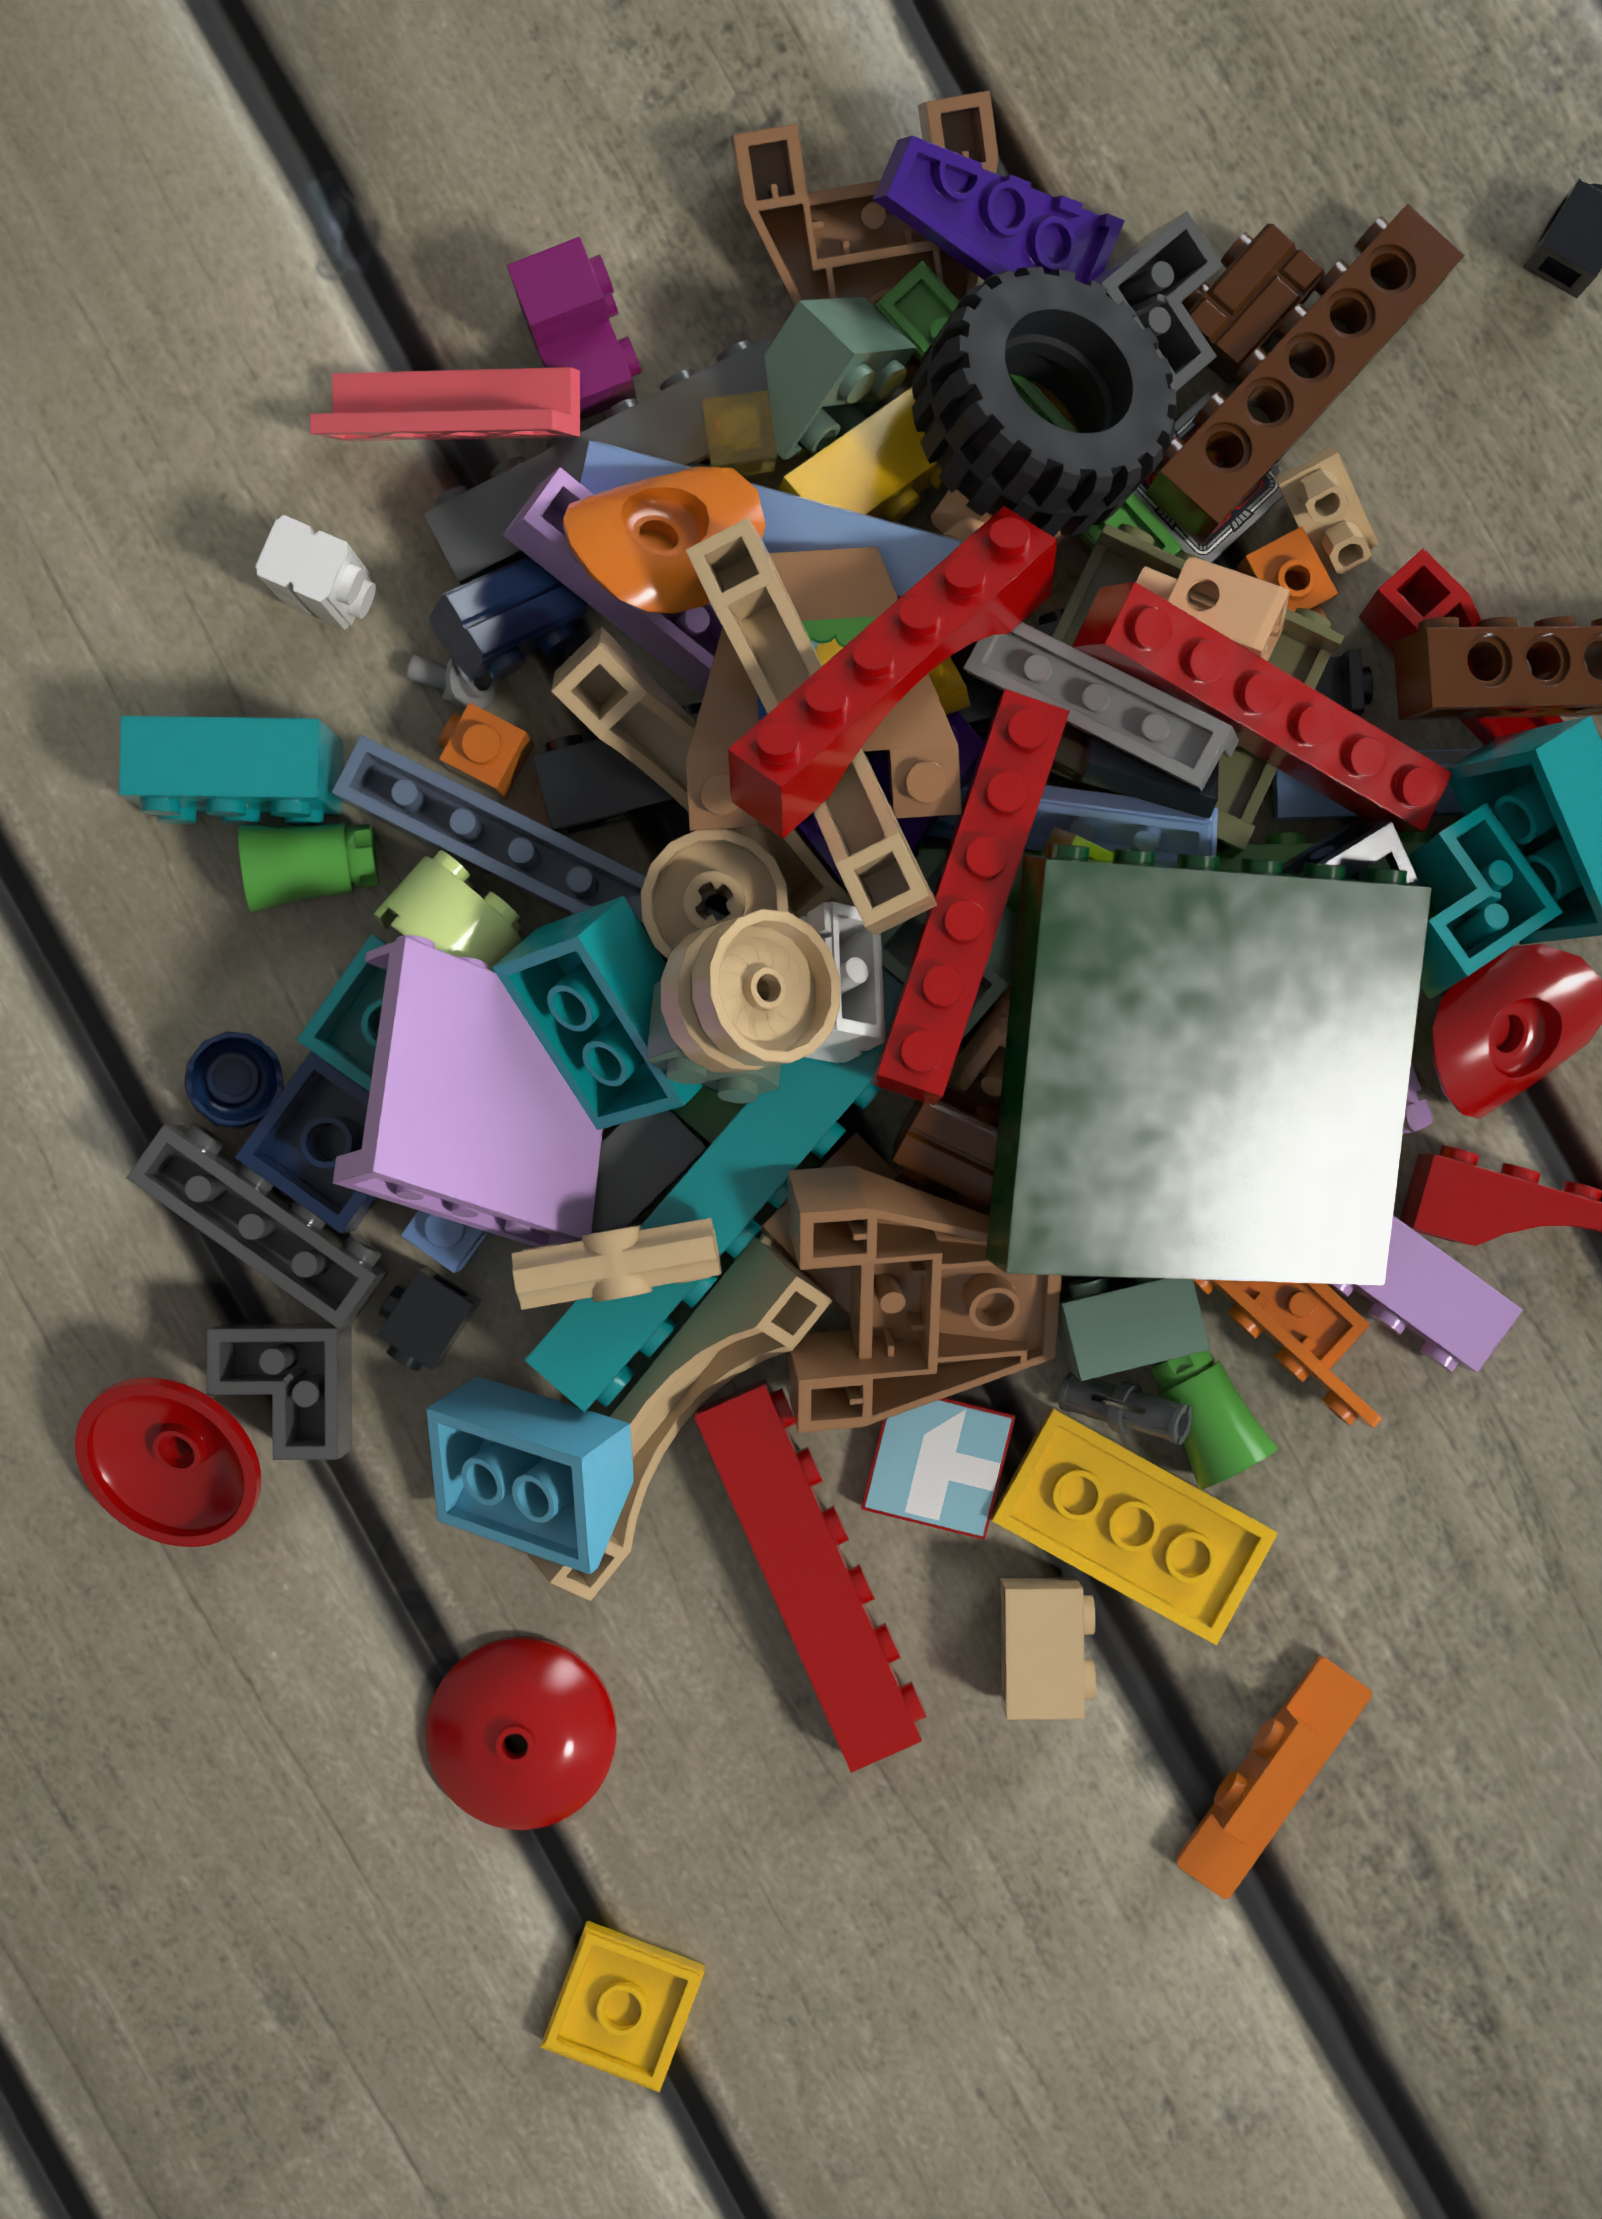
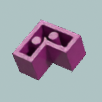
M579 236L507 264L506 266L521 311L543 367H571L580 370V420L606 411L624 400L637 398L632 377L642 373L641 367L629 337L617 340L609 318L619 315L612 295L614 293L613 286L601 255L588 258Z

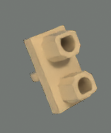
M1333 444L1323 449L1308 463L1274 476L1297 528L1303 527L1327 572L1334 569L1337 574H1343L1371 558L1372 553L1370 549L1378 546L1379 543L1341 457Z

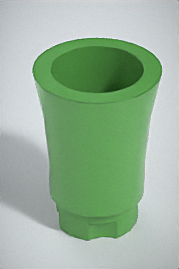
M345 823L290 827L239 825L238 846L246 900L252 914L286 903L327 895L354 893V886L371 887L379 885L378 861L371 824L356 825L346 828Z
M1208 1350L1158 1362L1151 1367L1152 1373L1158 1381L1157 1385L1162 1389L1158 1392L1160 1398L1176 1403H1185L1192 1407L1191 1428L1182 1444L1188 1455L1199 1490L1216 1485L1264 1460L1279 1448L1256 1420L1233 1385L1221 1361L1214 1362L1215 1359Z

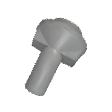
M413 655L407 671V679L444 691L442 699L455 709L465 710L469 702L484 709L490 705L496 694L498 682L493 681L489 673L474 681H465L451 658L447 665Z

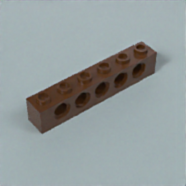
M1409 204L1390 223L1380 216L1368 228L1354 246L1361 253L1350 266L1340 259L1314 289L1321 298L1309 310L1299 303L1273 333L1281 341L1269 354L1258 347L1234 374L1233 378L1240 385L1226 399L1219 391L1216 392L1192 420V423L1199 428L1186 443L1176 436L1172 440L1170 447L1164 452L1163 460L1154 469L1158 475L1145 492V495L1201 546L1435 292L1465 256ZM1371 276L1382 279L1388 285L1389 290L1379 287ZM1330 319H1335L1345 324L1350 334L1338 331ZM1289 362L1303 366L1309 373L1310 379L1302 378L1295 374ZM1248 406L1258 407L1267 414L1270 423H1262L1254 419L1248 410ZM1213 450L1222 454L1227 459L1229 468L1224 469L1215 466L1208 459L1206 451Z
M1505 616L1478 621L1476 623L1477 627H1459V618L1438 617L1420 621L1417 632L1393 642L1399 720L1602 716V618L1591 621V626H1575L1574 617L1558 616L1537 620L1534 622V627H1518L1516 617ZM1467 658L1474 667V676L1469 670ZM1526 659L1528 660L1531 666L1532 674L1528 670ZM1584 660H1585V662H1586V664H1587L1588 671H1587V669H1586V667H1585Z

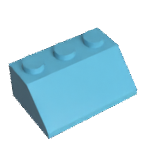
M479 1376L474 1377L426 1408L437 1521L589 1575L598 1569L634 1482L630 1423L586 1410L584 1413L579 1407Z

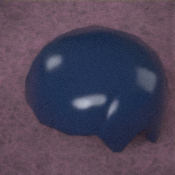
M226 1031L202 1041L186 1064L185 1091L189 1102L198 1114L217 1127L243 1129L261 1122L284 1089L278 1056L270 1046L265 1045L262 1040L252 1034Z

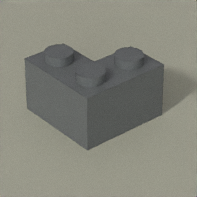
M1188 211L1146 235L1093 280L1107 288L1106 296L1117 304L1125 301L1136 312L1134 320L1143 330L1147 327L1151 329L1159 341V347L1156 352L1160 358H1167L1172 371L1173 382L1168 389L1176 390V392L1217 357L1181 303V301L1223 266Z
M331 1323L223 1324L207 1329V1395L272 1394L273 1460H338L352 1451V1324L340 1329Z

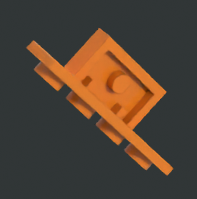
M1193 1279L1194 1285L1206 1295H1209L1216 1288L1233 1304L1226 1314L1247 1334L1256 1339L1263 1332L1281 1349L1273 1357L1296 1379L1303 1383L1310 1375L1328 1392L1321 1399V1402L1345 1424L1351 1426L1357 1419L1371 1428H1375L1382 1418L1330 1370L1371 1324L1326 1283Z
M1318 1656L1274 1718L1268 1719L1261 1726L1253 1739L1250 1753L1238 1770L1229 1773L1220 1784L1214 1796V1804L1176 1856L1175 1860L1178 1867L1222 1899H1229L1372 1697V1691L1325 1656Z

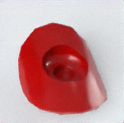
M1544 944L1510 947L1466 978L1451 986L1440 1000L1432 1027L1433 1066L1442 1092L1454 1108L1462 1115L1481 1119L1522 1093L1586 1046L1602 1025V979L1581 956Z

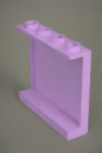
M399 936L392 943L366 952L365 962L387 970L362 1149L336 1157L333 1183L533 1247L582 1241V1235L591 1234L603 1129L597 1130L497 974L488 970V964L479 959L452 956L435 949L433 941L420 936Z

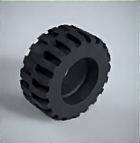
M1043 267L1017 268L1014 274L1010 270L989 276L982 285L973 286L963 296L920 360L921 366L914 375L912 386L913 398L916 400L912 406L914 425L917 432L925 433V436L920 441L921 447L929 464L937 462L942 472L939 478L951 493L956 489L969 500L966 507L980 517L986 512L995 515L1005 506L1052 537L1059 531L1062 535L1072 536L1086 532L1092 525H1101L1113 516L1163 460V454L1170 447L1175 433L1173 419L1177 416L1176 390L1168 389L1173 382V375L1167 358H1160L1156 352L1159 347V341L1149 327L1143 330L1134 320L1136 312L1125 301L1117 304L1106 296L1108 289L1093 280L1087 282V284L1076 281V273L1055 269L1048 275L1044 274ZM1009 374L1028 378L1052 392L1070 412L1079 433L1059 428L1037 415L1019 396Z

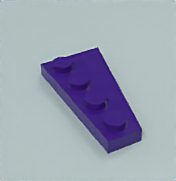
M913 135L897 140L872 199L984 281L987 277L1002 271L1011 270L1014 274L1017 268L1043 267L1044 274L1048 275L1055 269L1076 273L1075 280L1087 284V282L1094 280L1104 271L1125 220L1108 213L1098 215L1083 209V203L1066 196L1053 197L1031 188V182L1011 174L1000 176L982 168V163Z

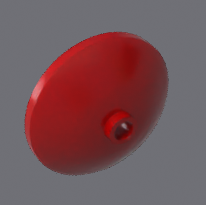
M142 1377L124 1380L113 1384L98 1394L85 1409L77 1425L75 1455L80 1473L88 1489L112 1517L143 1537L179 1547L211 1545L236 1533L244 1525L257 1505L262 1484L261 1468L256 1450L249 1436L239 1422L222 1405L195 1388L162 1378Z
M528 1636L507 1637L494 1640L472 1650L462 1657L445 1675L432 1698L428 1710L425 1734L426 1749L432 1771L446 1795L464 1812L481 1822L510 1830L537 1829L568 1818L580 1810L598 1791L607 1776L615 1753L617 1740L616 1715L610 1694L604 1682L590 1664L577 1653L559 1643L543 1638ZM510 1734H520L526 1739L528 1749L522 1753L511 1752L505 1744V1738Z

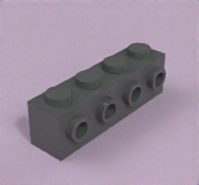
M192 1122L189 1128L183 1125H163L126 1178L336 1328L340 1329L353 1324L389 1273L388 1270L376 1263L381 1257V1253L354 1234L350 1233L344 1240L324 1226L326 1222L294 1200L292 1203L272 1189L274 1185L243 1163L238 1165L221 1153L220 1150L225 1145L224 1141L205 1127L195 1122Z

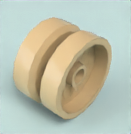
M728 829L695 830L670 842L650 864L641 889L642 921L654 947L668 959L670 953L688 934L762 909L789 912L787 884L775 858L753 838ZM716 895L724 896L728 899L726 905L729 914L721 920H716L713 914L708 917L705 912L706 902Z
M762 909L688 934L670 953L661 977V1011L671 1038L691 1061L715 1073L741 1074L763 1067H774L791 1063L813 1054L832 1033L841 1007L840 975L830 948L810 924L784 911Z

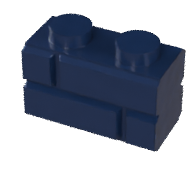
M526 556L442 594L429 618L431 627L444 648L450 650V657L465 681H474L488 673L493 681H499L520 669L526 663L524 656L541 649L544 655L548 657L571 645L578 637L575 630L588 611L587 604L583 599L533 559Z

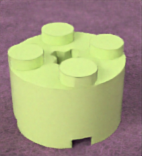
M440 850L433 859L424 856L373 914L374 918L385 930L391 925L403 936L414 935L427 938L435 943V949L455 957L479 959L487 963L489 966L488 970L494 972L492 967L522 942L518 934L522 927L516 922L520 916L515 910L491 891L484 899L478 895L467 880L470 876L468 871L443 850Z

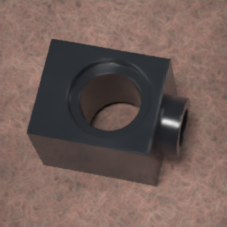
M1580 178L1559 203L1523 266L1524 269L1575 298H1578L1602 269V185L1596 183L1589 184Z

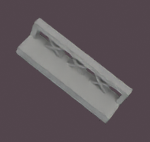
M1023 622L1009 634L992 635L979 640L963 668L968 674L1002 691L1008 689L1069 710L1067 724L1200 791L1203 790L1221 755L1230 758L1239 742L1231 725L1080 650L1072 648V646Z

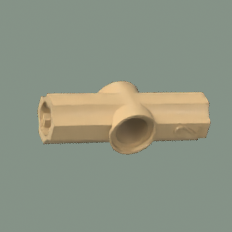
M712 1217L642 1230L641 1225L582 1235V1241L559 1245L558 1243L511 1253L514 1285L521 1310L591 1297L593 1302L619 1299L652 1292L653 1286L685 1283L722 1274Z

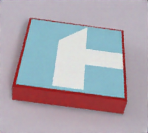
M945 1397L882 1420L861 1509L985 1540L1015 1415Z

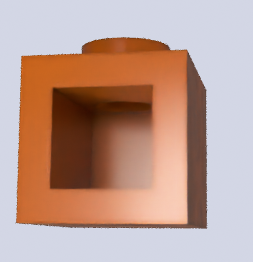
M1302 526L1246 555L1235 569L1237 572L1289 589L1287 609L1295 612L1296 608H1305L1326 617L1323 609L1338 595L1334 584Z
M469 702L462 716L454 713L444 726L438 741V747L443 749L439 760L451 772L506 800L535 744L526 731Z

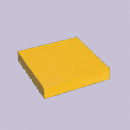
M587 1920L542 2038L540 2048L660 2093L705 1973V1965Z

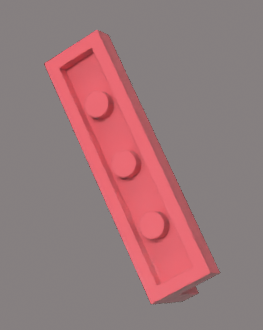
M571 367L332 373L333 413L310 414V434L341 441L580 437V370Z

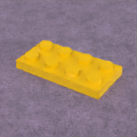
M1052 1406L990 1518L992 1522L1216 1646L1278 1535V1532L1204 1490H1199L1195 1485Z

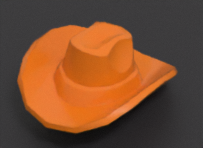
M702 466L640 480L570 503L563 518V529L570 550L594 581L617 600L647 612L677 613L703 607L710 603L686 549L746 518H749L760 537L763 538L766 524L758 490L733 468Z

